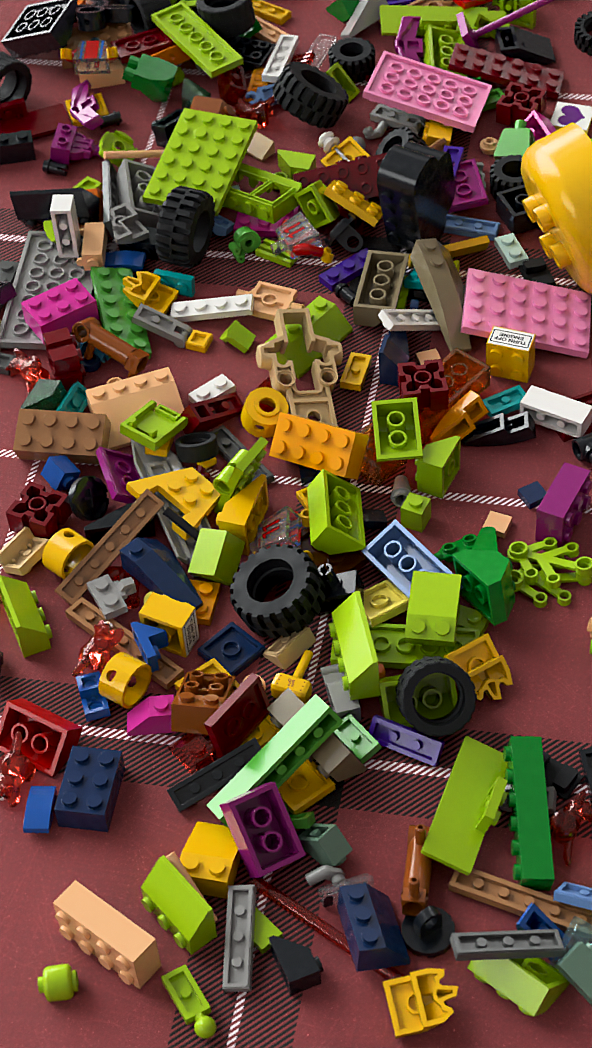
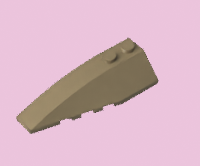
M436 238L416 240L410 258L450 353L471 351L470 334L461 333L464 304L463 282L450 252Z

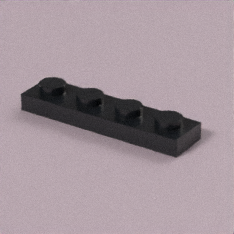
M254 737L167 789L180 813L225 787L262 749L256 738Z

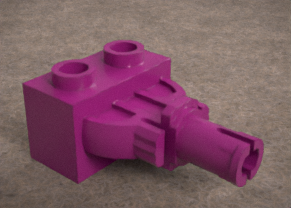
M58 123L51 145L50 159L53 162L68 164L69 166L71 160H81L83 158L90 160L93 156L101 157L99 155L100 147L95 144L93 139H88L85 135L78 133L77 126Z

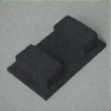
M543 257L525 260L523 265L518 266L524 280L557 286Z
M543 751L546 787L554 786L557 796L567 800L584 776L579 774L578 770L569 765H563L551 758L550 754Z

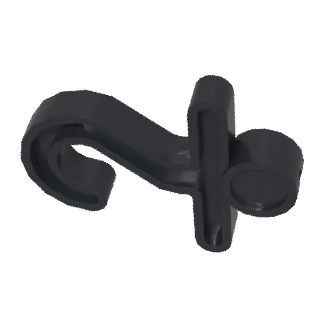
M85 0L86 5L76 6L74 23H77L79 31L90 32L105 29L107 27L106 23L136 22L135 6L126 5L125 0Z

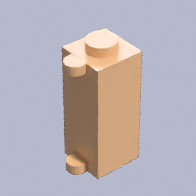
M109 59L102 60V62H99L98 70H94L95 62H91L90 70H86L87 63L77 65L80 83L88 80L91 84V89L125 84V80L122 77L126 64H121L119 59L113 63Z
M103 222L85 223L84 228L80 229V235L83 236L81 257L77 259V265L83 266L84 271L91 270V267H105L108 238L106 227Z

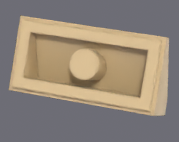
M256 131L246 153L263 162L275 153L274 141Z
M304 626L302 627L303 630L298 633L293 632L289 637L283 638L281 636L263 652V656L281 669L286 670L305 650H308L316 642V638L310 627Z

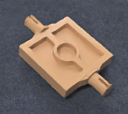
M258 281L255 288L251 291L238 289L236 295L253 294L254 307L253 315L251 316L274 321L277 309H304L305 307L304 304L294 303L298 296L296 289Z

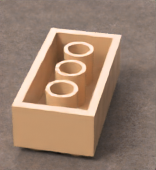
M76 880L53 902L56 912L55 918L59 922L60 933L67 940H75L86 954L90 955L92 953L95 955L103 967L108 970L111 968L115 970L126 984L130 985L132 983L140 989L161 967L156 939Z

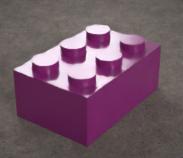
M564 462L537 508L536 541L540 542L547 537H553L557 540L558 548L562 547L566 541H570L573 527L579 525L583 510H587L591 502V497L589 496L592 488L590 470Z
M275 782L264 783L219 804L250 878H260L306 856Z

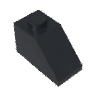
M274 935L268 937L271 954L291 996L321 984L320 973L324 971L318 956L313 957L309 947Z

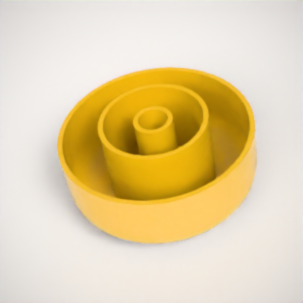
M570 123L537 140L526 149L521 161V175L528 198L522 200V204L531 222H537L542 232H545L544 235L538 238L549 259L553 258L560 270L565 268L575 283L583 291L592 295V141L577 124Z

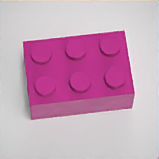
M77 278L71 279L21 303L25 322L44 345L43 333L68 327L71 333L72 327L76 322L88 317L99 319L95 298Z

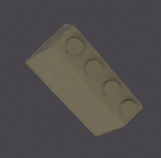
M368 250L353 304L354 325L375 327L382 322L378 316L382 309H396L409 261V254Z
M287 688L267 708L273 715L270 720L281 730L305 704ZM333 733L308 758L310 762L315 759L319 763L316 768L326 779L331 776L337 782L364 773L367 770Z

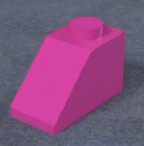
M174 695L149 696L127 713V735L174 733L171 731V704L174 700Z

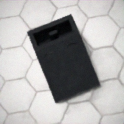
M515 26L495 29L496 54H503L507 57L521 59L532 64L547 65L556 63L549 38Z
M242 36L223 39L243 57V64L222 73V75L230 76L261 68L276 44Z

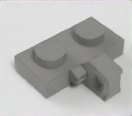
M106 574L86 583L89 592L106 620L128 612L124 600L128 595L137 592L132 577L113 582L110 576Z

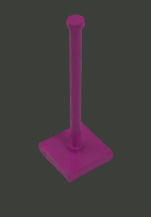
M537 0L477 30L472 29L462 11L456 14L461 36L466 45L480 49L478 37L555 0Z

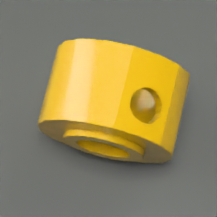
M268 387L256 388L250 392L241 412V422L245 430L258 438L261 436L264 439L273 437L279 413H288L289 406L286 398L279 391ZM259 404L268 405L274 408V411L264 412L259 407ZM255 425L262 426L264 429H258Z
M61 529L47 542L42 554V563L47 569L64 580L92 550L94 545L73 529Z
M125 652L117 653L110 659L102 671L98 686L99 694L126 709L134 707L143 698L148 689L152 675L151 667ZM115 670L116 675L109 681L111 673ZM135 676V686L129 687L128 683L130 682L131 678Z

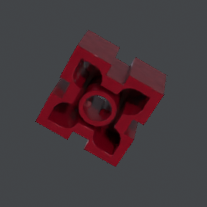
M510 81L505 89V95H502L496 103V122L512 125L516 120H525L533 110L543 114L546 109L547 90L533 86L531 89L525 88L524 84Z
M68 327L43 333L49 366L55 377L59 392L69 390L73 383L77 381L84 386L83 377L86 376L83 363L80 364V361H83L80 348H75L78 347L75 335H70Z
M442 359L425 360L424 365H416L415 362L397 363L398 386L401 399L417 397L418 412H422V408L429 407L430 411L448 409V386L446 377L444 378Z
M31 481L28 482L20 493L21 501L15 500L6 511L10 531L18 533L24 527H29L34 537L50 539L58 532L57 525H64L72 514L68 494L54 489L48 493L45 486Z

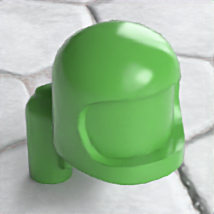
M247 226L240 227L234 233V242H230L228 247L237 262L243 263L245 261V253L255 251L261 244V238L251 228Z

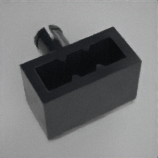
M178 108L164 118L152 122L151 129L157 146L166 147L183 109Z
M326 563V567L324 564L319 566V575L326 584V592L324 593L326 597L324 604H320L321 611L318 614L319 616L332 613L355 591H360L364 606V583L356 570L335 574L331 564Z

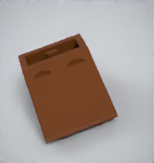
M200 670L187 672L171 704V731L208 735L204 723L233 693L235 676L223 672L209 674Z

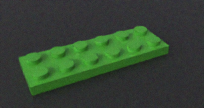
M91 267L90 275L102 327L133 347L150 354L148 358L150 359L152 351L146 329L131 322L138 308L122 290L125 288L123 278L126 276L133 277L132 269Z

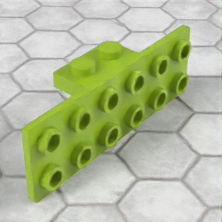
M380 5L382 35H397L402 16H420L416 36H425L428 25L460 31L456 14L462 11L472 29L477 30L478 28L474 26L480 11H488V8L471 7L463 9L462 7ZM484 34V35H482V36H480V37H490V36H489L488 34Z
M465 736L422 847L421 853L467 876L470 875L483 837L490 825L495 826L501 815L498 807L503 806L508 792L504 791L508 782L504 779L505 771L508 769V761H504L502 752L469 736Z

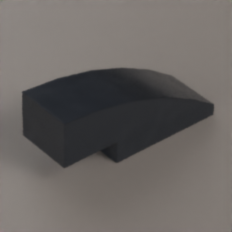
M528 411L508 418L504 413L474 423L476 429L464 437L465 446L494 447L536 438L535 421Z

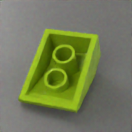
M417 397L371 401L377 462L423 458Z
M413 571L405 628L406 643L455 647L462 575Z

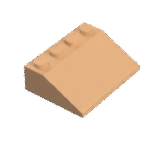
M169 367L85 390L90 413L106 414L111 422L108 449L112 450L131 445V439L120 433V424L149 401L153 400L157 402V406L162 404L179 414L184 411Z

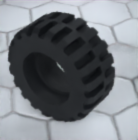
M298 61L286 64L273 86V96L277 103L282 105L284 110L290 112L292 116L299 118L300 121L317 128L328 129L335 126L349 101L346 90L334 78L314 66L312 67L309 64H303Z
M178 186L173 188L171 193L167 195V199L164 201L162 210L159 213V221L156 226L157 232L155 233V248L157 249V255L163 262L193 268L201 263L207 248H209L215 224V203L213 202V197L208 192Z
M279 544L271 545V548L263 547L259 549V552L255 555L252 553L248 556V560L245 563L242 562L240 564L238 573L235 572L232 581L234 583H231L230 586L231 604L247 627L261 637L269 636V638L277 639L282 635L285 638L291 636L293 632L298 633L302 631V627L306 624L310 625L313 622V617L315 615L318 616L321 611L320 604H324L326 597L324 594L326 592V584L320 577L318 568L312 559L299 547H293L288 544H283L282 547ZM293 580L290 588L281 597L270 602H263L267 593L275 585Z

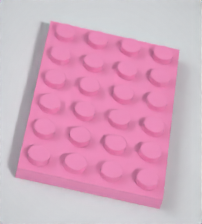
M384 51L363 92L362 98L473 133L491 92L492 85Z
M468 268L461 333L489 338L493 326L536 334L535 348L587 359L590 342L592 295L583 291Z

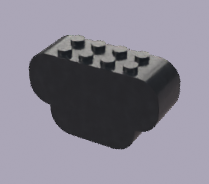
M408 141L403 147L396 144L390 148L381 162L377 174V189L388 243L412 251L416 240L436 238L440 242L446 225V215L452 206L456 189L452 158L448 152H442L414 141Z

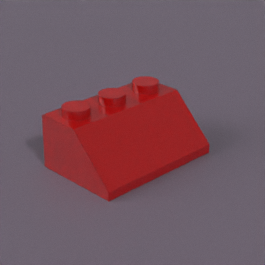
M24 698L8 700L0 720V751L54 777L69 759L72 746H77L83 727Z

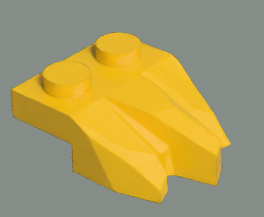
M136 271L137 278L130 276L123 278V285L125 286L122 289L123 293L137 308L142 303L163 314H167L172 306V302H175L179 294V290L161 284V277L148 271Z
M488 633L444 655L445 659L453 661L471 677L470 679L475 685L477 699L480 701L483 699L484 692L491 700L502 699L499 688L500 683L506 686L513 684L510 669L503 655L498 654Z
M426 968L410 972L408 976L383 981L396 1039L426 1032L444 1023L454 1013L453 1009L446 1006L444 1002L456 998L458 986H445L439 983L444 978L445 969Z

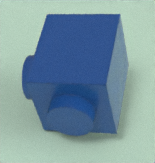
M66 455L49 456L41 475L50 484L51 488L61 491L70 490L71 485L79 477L81 471Z

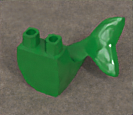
M143 53L141 58L130 55L122 79L131 82L132 88L141 91L154 102H167L178 67L161 58Z

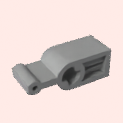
M338 664L320 668L331 709L341 719L350 713L357 721H361L359 701H351L349 692L343 690L341 677L344 676V673H339Z

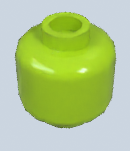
M69 964L45 967L43 976L38 977L39 994L44 993L49 1002L72 999L74 993L79 991L77 970H72Z

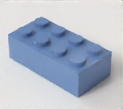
M396 519L361 551L369 563L408 598L410 596L413 571L453 574Z

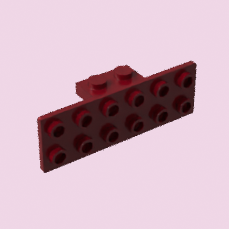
M24 98L0 104V134L31 130L32 137L36 138L56 132L58 123L72 125L62 103L27 112Z
M387 153L370 157L366 155L355 157V160L348 162L347 160H340L335 162V165L293 174V180L302 183V189L318 180H321L326 187L333 180H340L352 192L357 191L365 197L364 199L379 196L377 174L381 162Z

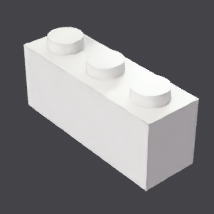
M73 194L53 195L50 215L59 258H79L82 240Z
M531 385L520 402V413L528 411L536 424L576 438L582 437L592 422L591 405Z

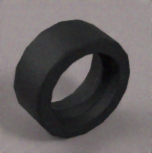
M192 432L175 440L177 457L179 461L184 463L207 461L219 454L217 436L212 432Z

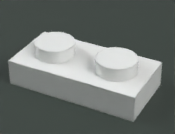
M221 374L190 392L188 398L191 403H196L236 391V386L225 375Z

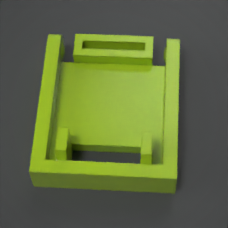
M151 400L120 424V433L156 451L187 426L188 418L181 417V414L162 404L157 406V402Z

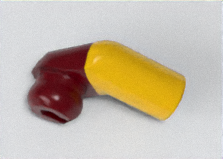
M216 457L197 463L196 471L208 481L210 480L208 478L210 474L207 472V469L216 465Z

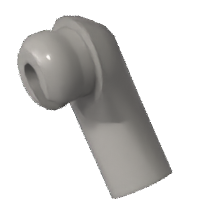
M380 121L374 130L371 126L365 127L363 129L364 137L368 140L382 137L388 128V123Z
M323 865L305 874L310 886L323 880L332 881V885L335 887L343 886L346 883L344 871L341 868L330 865Z

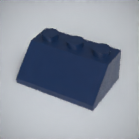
M367 883L339 886L337 909L356 971L361 972L410 964V958L389 896Z

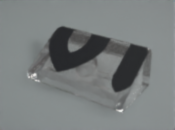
M364 873L320 887L317 890L322 906L326 908L337 904L339 886L367 883L374 887L373 876Z

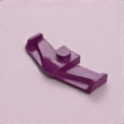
M402 16L397 38L394 42L395 51L399 56L420 62L418 57H423L422 38H416L420 16Z
M85 80L72 89L71 107L69 110L74 119H77L84 127L94 130L103 124L104 121L96 113L100 107L93 94L89 96L91 84L88 80Z

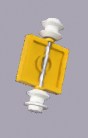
M331 131L325 132L319 137L318 146L320 148L324 147V152L328 153L320 160L324 167L335 165V162L340 160L353 161L358 156L366 155L370 157L351 136L340 144L339 138L334 137V133Z

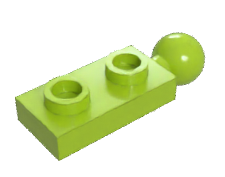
M186 964L161 976L162 983L186 1025L195 1021L194 1031L198 1037L203 1039L212 1037L216 1031V1023L213 1018L206 1016L211 1013V1007Z

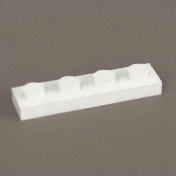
M280 35L262 73V82L276 83L285 65L290 63L298 46V35Z
M253 294L172 302L170 317L180 322L253 315L254 297Z
M382 309L378 314L383 322V326L389 331H441L432 309Z

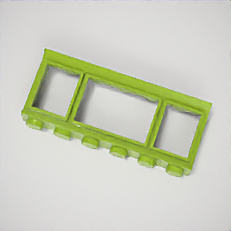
M241 163L234 179L236 182L241 181L244 175L248 177L249 185L252 188L257 186L259 181L264 183L249 194L230 188L223 203L224 207L274 224L299 206L294 194L302 190V183ZM274 186L280 188V197L273 202L258 197L265 191L267 193L273 191Z

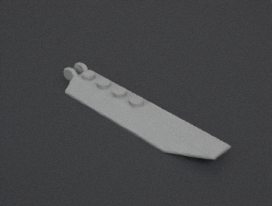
M131 439L134 465L141 479L183 469L177 455L169 450L167 457L145 454V446ZM155 492L154 494L165 503L157 513V516L175 556L180 561L190 565L197 541L191 536L186 541L172 530V521L163 515V512L167 507H170L181 517L185 514L159 492ZM206 516L201 520V524L197 528L198 531H200V528L212 529Z

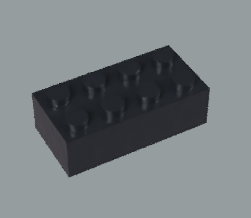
M525 185L496 193V212L514 235L540 228L537 222H531L523 207L522 200L528 198Z

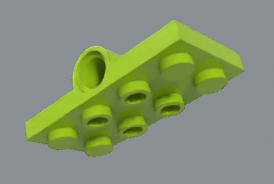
M262 436L249 451L245 449L239 450L214 479L213 486L221 494L214 509L215 513L222 512L225 503L254 479L256 471L261 466L260 462L267 454L265 448L268 441Z

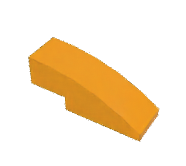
M471 390L465 394L438 423L430 436L431 441L436 442L453 436H459L462 440L476 429L474 423L489 412L481 397Z

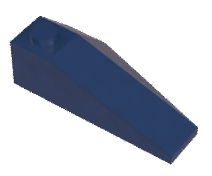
M388 330L389 335L385 334L378 352L380 384L398 386L397 363L410 362L406 331Z
M137 537L119 550L123 569L150 591L160 595H167L171 599L182 603H189L196 610L203 605L201 598L173 551L157 539Z

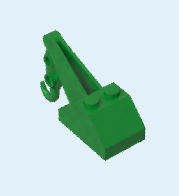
M494 527L482 528L478 536L467 534L462 539L453 543H445L437 553L433 554L440 561L453 562L455 574L462 575L461 585L463 588L460 591V596L494 626L507 621L516 601L514 593L516 585L512 579L511 571L513 566L510 559L498 552L497 535Z

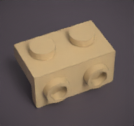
M24 527L0 550V564L4 571L20 576L29 573L32 567L42 559L44 548L49 539L34 537L30 528Z

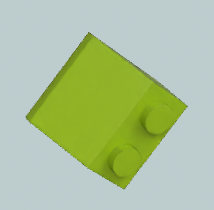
M321 180L294 194L313 230L332 222L340 216L336 203L323 194L327 187Z
M453 436L426 444L422 451L423 458L415 459V465L417 466L415 475L417 491L443 499L460 469L461 437Z

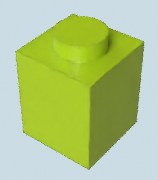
M409 492L400 508L401 525L422 533L431 518V498Z

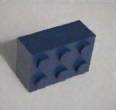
M72 746L54 808L58 827L109 832L125 772L122 751Z

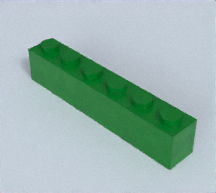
M511 736L508 746H504L503 758L504 761H508V769L505 771V780L510 785V792L507 795V806L512 808V816L509 817V830L514 832V840L511 841V855L516 856V864L513 865V879L518 880L519 885L536 891H550L555 877L542 737Z

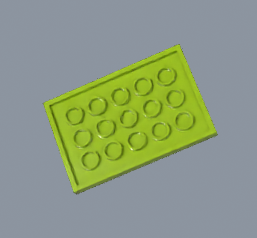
M184 108L142 196L143 202L162 206L173 188L185 186L208 192L214 199L215 216H218L257 130V121Z

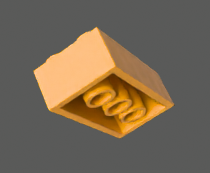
M280 412L269 456L320 471L325 469L334 475L358 480L369 435Z

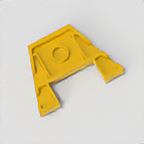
M193 467L131 481L126 484V490L136 499L146 489H149L153 494L159 492L185 515L182 518L196 529L201 524V520L205 515L208 516L221 497V494L214 488L213 484ZM172 522V530L185 541L188 540L190 536Z

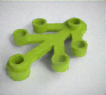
M547 537L543 541L528 546L525 542L516 541L507 550V556L510 561L517 562L522 567L527 583H536L539 580L538 570L531 566L529 560L539 564L546 576L547 587L551 589H556L561 585L560 575L555 573L552 566L576 571L581 578L592 576V558L584 556L576 561L558 558L564 555L570 558L577 557L579 555V545L575 542H569L565 546L558 548L557 540L553 537ZM541 550L546 551V552L541 553V554H540V553H536V552L541 551Z
M529 560V562H530V564H531V566H532L533 568H536L537 570L540 569V566H539L538 563H537V564H532V562H534V561H530V560ZM552 566L553 570H555V569H557V570L562 569V568H559V567ZM522 567L519 570L513 569L511 571L512 579L516 585L514 592L520 591L533 599L535 607H545L548 596L544 592L536 591L529 585H537L557 598V603L561 606H568L571 603L572 595L568 590H562L559 587L556 589L547 587L546 576L542 569L538 572L539 580L536 583H527L525 581ZM576 572L558 573L561 583L578 582L582 586H588L592 583V576L581 578Z

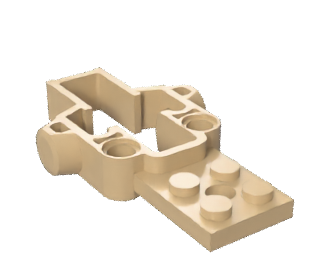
M309 308L277 309L274 318L277 338L257 346L256 362L258 367L269 370L272 388L279 391L287 399L289 414L304 418L315 416L319 422L338 427L331 393L338 380L336 366L341 365L343 360L341 343L314 334ZM286 324H301L307 353L312 351L322 353L324 363L320 359H315L311 368L315 390H297L292 360H288L285 365L279 364L277 361L276 353L280 351V354H284L288 345Z

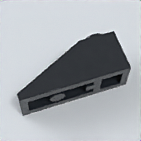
M129 503L85 526L86 539L91 541L93 545L97 544L133 503ZM154 517L135 538L156 536Z

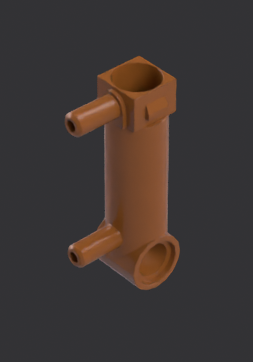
M88 317L73 325L72 335H75L76 341L88 343L84 354L86 360L92 359L96 348L124 365V368L129 371L127 378L137 376L139 372L145 370L150 354L140 348L133 347L104 329L96 318Z
M424 824L409 825L401 894L402 915L417 916L428 906L433 859L421 853L430 826H425Z

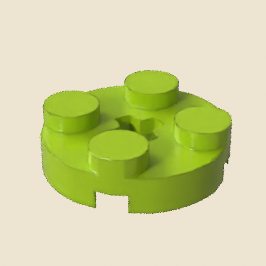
M115 130L114 133H109L110 131H108L99 142V155L104 158V151L137 150V147L135 149L133 145V139L121 131ZM108 159L117 167H120L123 159Z

